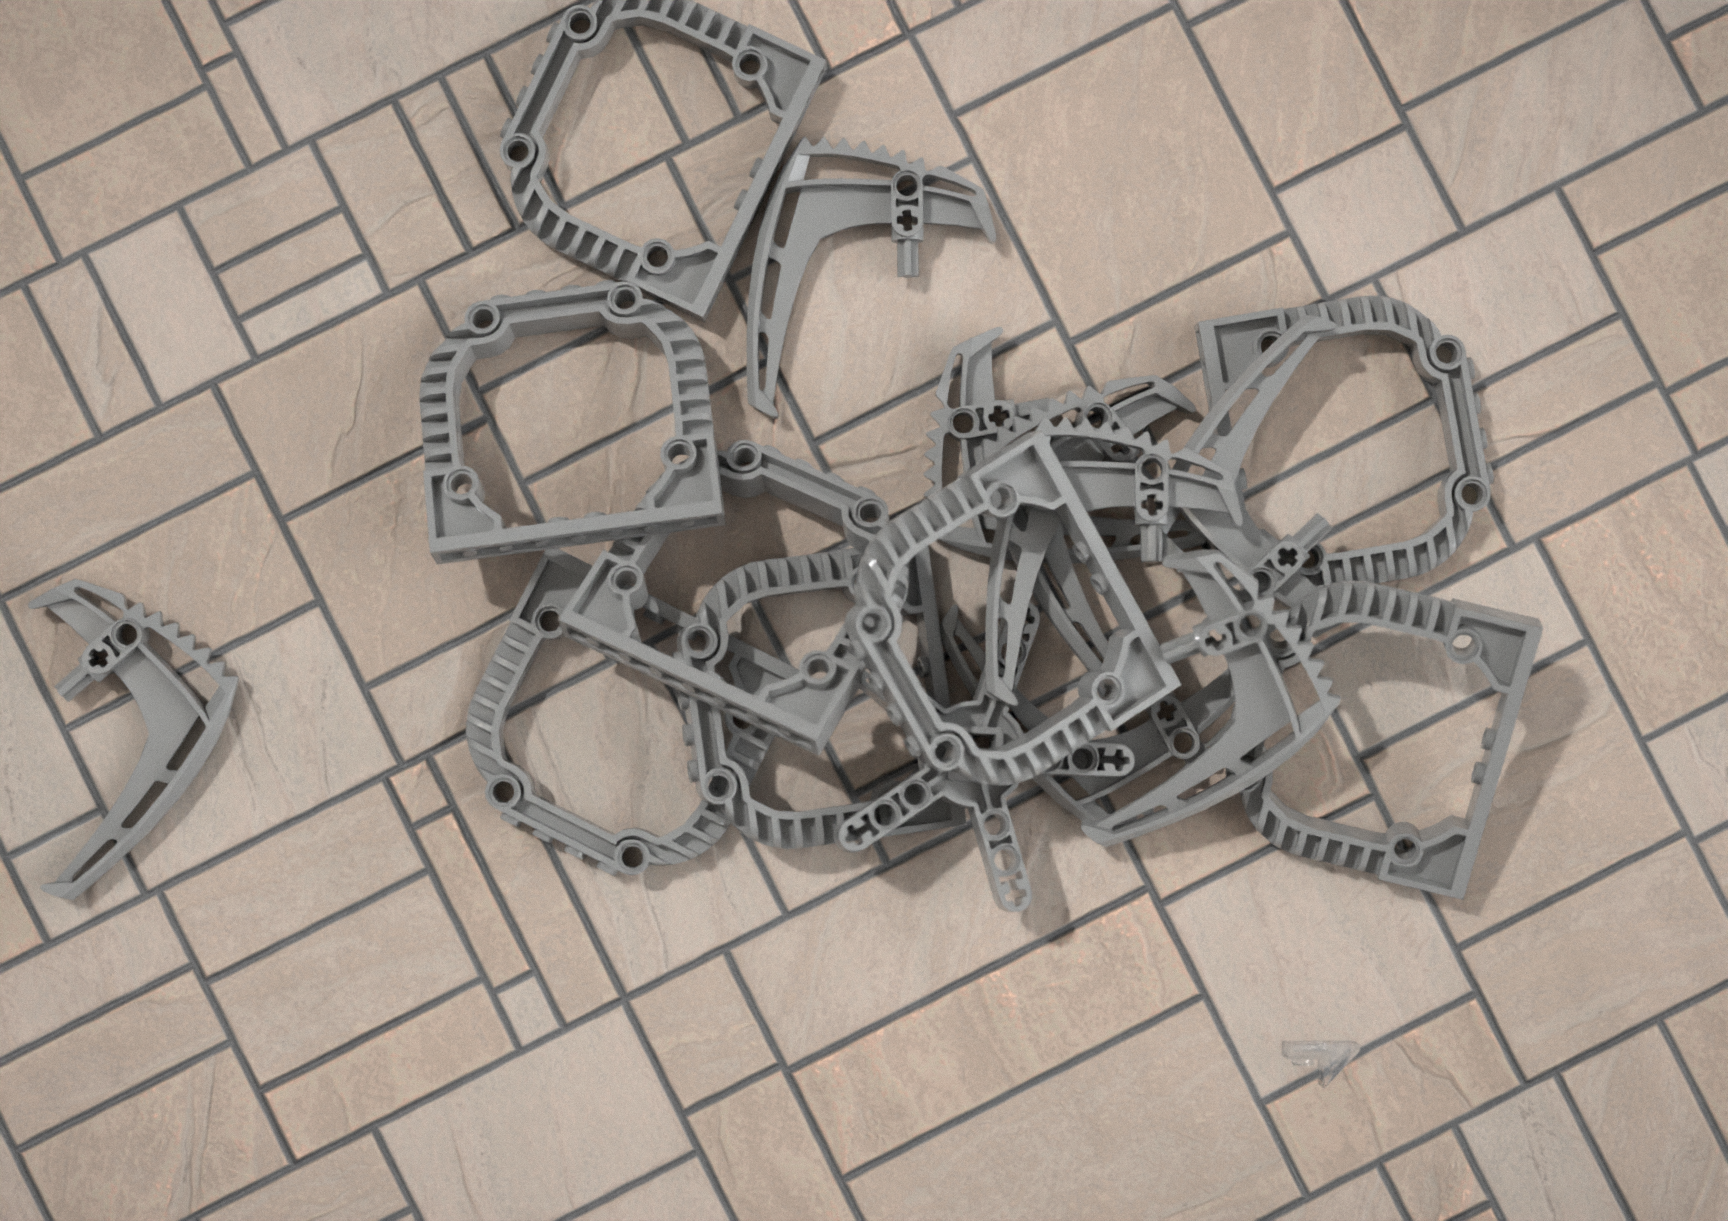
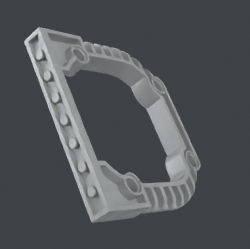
M598 0L591 8L584 5L572 6L564 13L560 23L554 22L550 28L546 39L549 46L544 56L539 54L535 59L531 69V74L534 75L529 87L523 86L515 103L518 106L513 119L508 118L505 121L500 133V137L503 138L500 146V156L511 171V189L517 210L530 231L549 247L620 281L634 283L640 288L642 293L705 322L826 72L827 60L751 24L746 26L693 0ZM587 20L591 23L590 28L585 33H575L572 31L575 22ZM641 25L663 30L732 63L734 78L737 83L748 89L758 88L767 105L771 120L780 124L764 158L758 157L751 169L749 177L753 178L749 190L742 189L736 200L734 209L738 210V213L722 246L706 241L690 248L674 250L666 240L655 238L650 239L642 247H639L568 214L550 200L542 187L541 181L547 171L550 160L549 150L543 136L580 60L594 57L602 52L609 43L614 30ZM752 60L759 63L760 69L758 72L752 75L742 72L741 66L746 61ZM523 146L528 149V156L524 160L516 162L511 159V152L515 148ZM655 251H663L668 255L667 262L661 267H654L649 264V257Z
M604 280L593 286L580 287L578 285H568L557 291L532 290L525 295L513 297L496 295L490 300L473 303L465 313V323L448 333L447 339L429 357L426 368L422 373L419 396L425 460L423 476L430 554L436 564L726 525L707 368L701 344L693 330L681 317L666 309L660 303L643 299L641 290L636 284ZM626 301L634 302V305L628 309L619 308ZM484 321H493L487 328H478L479 324ZM605 326L611 334L620 338L648 337L663 352L668 362L675 419V437L669 438L664 442L660 452L665 472L655 487L646 495L648 509L607 515L603 512H591L584 515V518L569 520L567 517H554L549 519L548 523L507 528L501 515L483 503L485 499L484 487L477 473L464 464L459 403L462 382L473 363L477 359L491 358L502 354L510 348L517 337ZM678 455L689 456L685 463H672V460ZM461 485H472L467 493H456Z
M1371 295L1199 321L1194 326L1209 412L1233 383L1263 354L1261 342L1265 339L1275 342L1304 315L1322 317L1337 324V328L1333 331L1322 333L1316 342L1355 335H1385L1410 347L1416 372L1425 381L1435 385L1450 473L1442 480L1438 488L1439 518L1420 536L1405 542L1339 553H1326L1324 547L1317 543L1309 550L1314 555V565L1310 569L1301 566L1298 570L1314 586L1319 588L1350 580L1382 583L1418 576L1438 567L1457 550L1468 533L1473 519V512L1483 509L1488 504L1491 498L1490 484L1494 482L1492 466L1490 463L1485 462L1483 449H1487L1486 432L1484 428H1479L1477 414L1481 413L1480 398L1477 392L1473 393L1471 379L1475 377L1474 364L1471 357L1467 358L1465 347L1459 338L1453 335L1441 336L1439 329L1429 318L1405 302L1390 297ZM1301 334L1265 368L1276 366L1287 356L1289 347L1300 345L1305 340L1306 335ZM1438 346H1444L1450 350L1452 354L1450 363H1443L1438 359L1436 355ZM1229 411L1213 431L1214 434L1227 436L1232 430ZM1240 468L1235 484L1245 507L1242 490L1247 489V478L1244 468ZM1470 486L1476 491L1477 499L1474 504H1468L1463 500V487ZM1260 529L1262 534L1274 546L1280 541L1265 529ZM1279 550L1278 555L1281 557L1277 560L1281 566L1285 564L1292 566L1293 562L1290 560L1293 557L1292 552L1288 550L1283 553ZM1254 573L1252 576L1259 583L1258 593L1265 592L1268 587L1266 576L1262 573Z
M1043 431L1028 432L957 476L958 479L887 523L872 538L861 557L857 580L854 586L856 606H853L845 617V628L852 640L849 643V647L855 658L859 662H864L870 674L867 678L874 691L879 695L882 693L889 705L885 709L890 720L897 727L900 726L907 738L904 739V744L909 753L914 758H919L927 767L942 771L953 770L969 780L988 785H1011L1037 776L1105 730H1114L1181 686L1173 668L1164 659L1156 637ZM995 490H998L1001 495V504L998 508H995L991 502V495ZM1019 505L1029 506L1040 511L1056 509L1074 542L1072 548L1080 562L1086 564L1092 575L1090 582L1098 594L1103 595L1121 629L1109 637L1108 649L1100 670L1089 671L1081 677L1078 683V693L1080 696L1078 699L1012 742L994 749L977 748L972 737L963 727L955 723L941 721L900 649L897 640L902 631V617L897 604L891 596L892 589L902 567L920 550L978 514L991 518L1007 517L1012 515ZM870 613L874 620V626L870 632L866 633L862 627V620L866 614ZM1103 680L1106 685V692L1100 698L1097 693V687ZM940 742H943L946 746V753L941 760H938L935 756V748Z
M740 440L733 443L727 451H717L722 491L741 498L756 497L767 492L844 527L845 538L850 546L861 553H865L872 538L890 522L887 504L883 499L876 496L872 490L863 486L857 488L848 484L834 473L829 472L826 474L816 470L805 460L791 459L782 455L773 446H762L753 441ZM688 459L679 462V464L685 463ZM746 462L751 463L748 466H740L741 464ZM664 473L648 488L642 501L636 506L635 511L648 509L646 495L655 487ZM868 518H878L875 522H865ZM670 533L615 540L609 552L605 550L601 552L558 619L565 637L818 756L821 754L862 684L861 676L866 669L865 663L859 662L849 647V643L852 640L846 631L845 622L826 651H812L801 659L799 665L800 673L783 681L765 685L759 696L756 697L724 682V679L713 671L706 670L702 672L692 667L691 663L681 656L674 655L670 657L641 643L635 623V610L641 608L648 599V589L644 574ZM908 562L902 567L891 593L899 611L902 609L908 592ZM627 584L634 585L632 588L628 590L621 589L623 586ZM870 613L866 614L862 620V627L866 633L870 632L874 626V620ZM817 672L827 673L823 678L816 679L811 677Z
M926 546L908 561L909 586L900 614L901 616L916 614L921 656L917 658L919 676L925 678V693L947 709L951 706L929 547ZM854 548L840 551L761 560L732 570L722 577L707 593L698 609L695 623L685 627L680 632L677 638L678 652H673L672 657L674 655L681 656L689 661L692 667L702 672L706 670L715 672L714 666L723 659L728 649L726 622L745 604L765 597L842 589L846 598L855 603L854 583L863 553ZM692 632H699L705 637L706 646L701 652H696L689 646L688 639ZM677 689L680 710H686L687 724L682 725V733L685 746H691L692 760L687 761L690 783H696L698 796L704 802L719 805L726 818L740 832L761 844L784 849L834 844V832L841 822L886 793L889 789L901 783V781L895 780L881 782L874 787L871 793V800L860 803L798 812L773 810L750 797L749 785L744 770L736 762L726 758L720 709ZM918 764L908 777L920 770ZM714 776L722 778L725 783V791L719 797L713 796L708 789V783ZM909 785L905 789L904 797L909 804L917 805L921 800V792L916 786ZM939 798L883 837L967 825L965 808L953 806ZM879 805L875 809L874 818L878 824L886 826L891 820V812L886 806ZM866 824L853 830L847 827L846 829L849 834L845 837L846 842L855 841L859 834L871 829Z
M558 548L547 549L544 551L509 620L511 622L472 697L466 721L467 743L477 770L487 781L485 788L486 799L492 807L502 812L500 816L502 820L517 827H520L523 822L535 828L532 833L534 836L548 843H552L555 838L566 844L564 851L582 860L585 855H588L599 861L596 867L616 876L618 871L627 875H638L645 871L649 865H672L693 859L712 847L726 832L731 823L719 805L708 804L701 800L699 806L684 825L661 837L638 827L627 828L614 834L537 795L534 781L529 772L506 757L503 729L509 708L546 639L556 640L564 636L561 626L554 631H546L542 625L543 617L545 614L553 611L561 616L592 568V565ZM627 584L623 586L621 589L628 590L633 586ZM648 594V599L642 606L646 609L643 616L661 625L667 619L678 625L675 632L679 634L685 627L695 623V617ZM692 632L689 636V639L693 641L697 635L705 639L699 632ZM728 634L727 650L734 653L728 667L736 688L758 697L765 685L783 681L800 673L799 669ZM726 712L725 724L733 733L731 742L726 750V758L736 762L744 770L748 785L750 786L775 735L752 724L746 729L738 728L734 723V716ZM714 776L708 786L709 792L715 797L721 796L725 791L723 779ZM503 781L509 782L514 788V795L508 802L501 801L496 795L497 786ZM631 846L639 848L643 854L642 863L636 867L629 866L624 860V852Z
M1350 580L1319 587L1317 590L1299 599L1289 609L1286 624L1302 627L1298 641L1311 642L1314 632L1340 622L1367 623L1443 642L1448 657L1458 664L1475 662L1488 678L1493 690L1502 692L1492 727L1486 728L1482 737L1481 749L1485 750L1482 762L1476 761L1472 771L1471 782L1475 783L1466 816L1462 818L1450 815L1444 820L1421 830H1418L1411 823L1398 822L1390 826L1386 833L1369 831L1307 816L1287 807L1271 791L1273 771L1239 792L1244 810L1251 823L1263 837L1279 849H1283L1293 855L1377 874L1379 880L1463 900L1543 631L1542 624L1538 618L1454 598H1452V601L1367 581ZM1270 624L1267 625V632L1264 637L1283 676L1284 668L1295 665L1300 660L1286 640L1279 642L1270 637L1271 633L1277 629L1275 625ZM1460 635H1467L1472 638L1470 644L1464 648L1454 647V639ZM1235 704L1231 713L1230 725L1235 721ZM1265 740L1240 759L1250 763L1266 752L1267 749L1264 747ZM1225 768L1226 777L1234 773L1228 768ZM1402 839H1409L1413 842L1412 846L1405 850L1395 847L1396 843Z

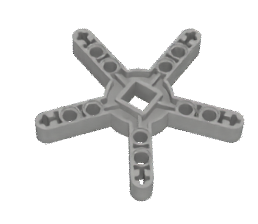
M1030 602L1025 618L1028 623L1024 625L1023 639L1021 638L1013 694L1017 688L1040 623L1039 610ZM1001 618L998 627L997 651L998 676L1000 678L1005 674L1006 660L1001 655L1003 644H1007L1008 623L1004 618ZM986 663L972 701L961 702L945 709L926 694L941 721L955 723L963 727L970 736L990 737L989 749L997 748L1024 735L1017 721L1008 713L1010 705L986 691ZM865 670L861 676L862 684L859 689L885 709L889 705L882 693L880 695L877 694L870 683L866 681L870 673ZM940 742L935 748V756L938 760H941L946 753V746L943 742ZM1087 742L1077 749L1084 752L1087 757V764L1084 769L1075 767L1072 762L1074 753L1072 752L1038 775L1116 778L1131 772L1135 764V757L1132 750L1123 744ZM1114 755L1122 761V764L1116 767L1112 763L1099 764V758H1107ZM918 758L920 770L841 822L834 832L835 843L842 851L859 852L939 798L953 806L968 808L996 906L1006 912H1019L1026 909L1031 903L1032 890L1005 799L1015 790L1019 783L1011 785L982 784L969 780L953 770L942 771L927 767ZM909 785L916 786L921 792V800L917 805L909 804L904 797L905 789ZM879 805L886 806L891 812V820L886 826L878 824L874 818L875 809ZM989 815L996 816L1000 821L1001 827L996 835L989 834L985 829L984 823ZM866 824L871 829L857 836L858 844L855 842L847 843L845 837L849 834L846 829L847 827L853 830ZM1000 850L1006 851L1011 861L1009 867L1004 871L996 866L994 859ZM1013 874L1016 876V879H1010L1009 882H1000L999 877L1011 876ZM1010 887L1012 890H1018L1020 893V897L1015 898V903L1007 901L1005 895L1010 893Z

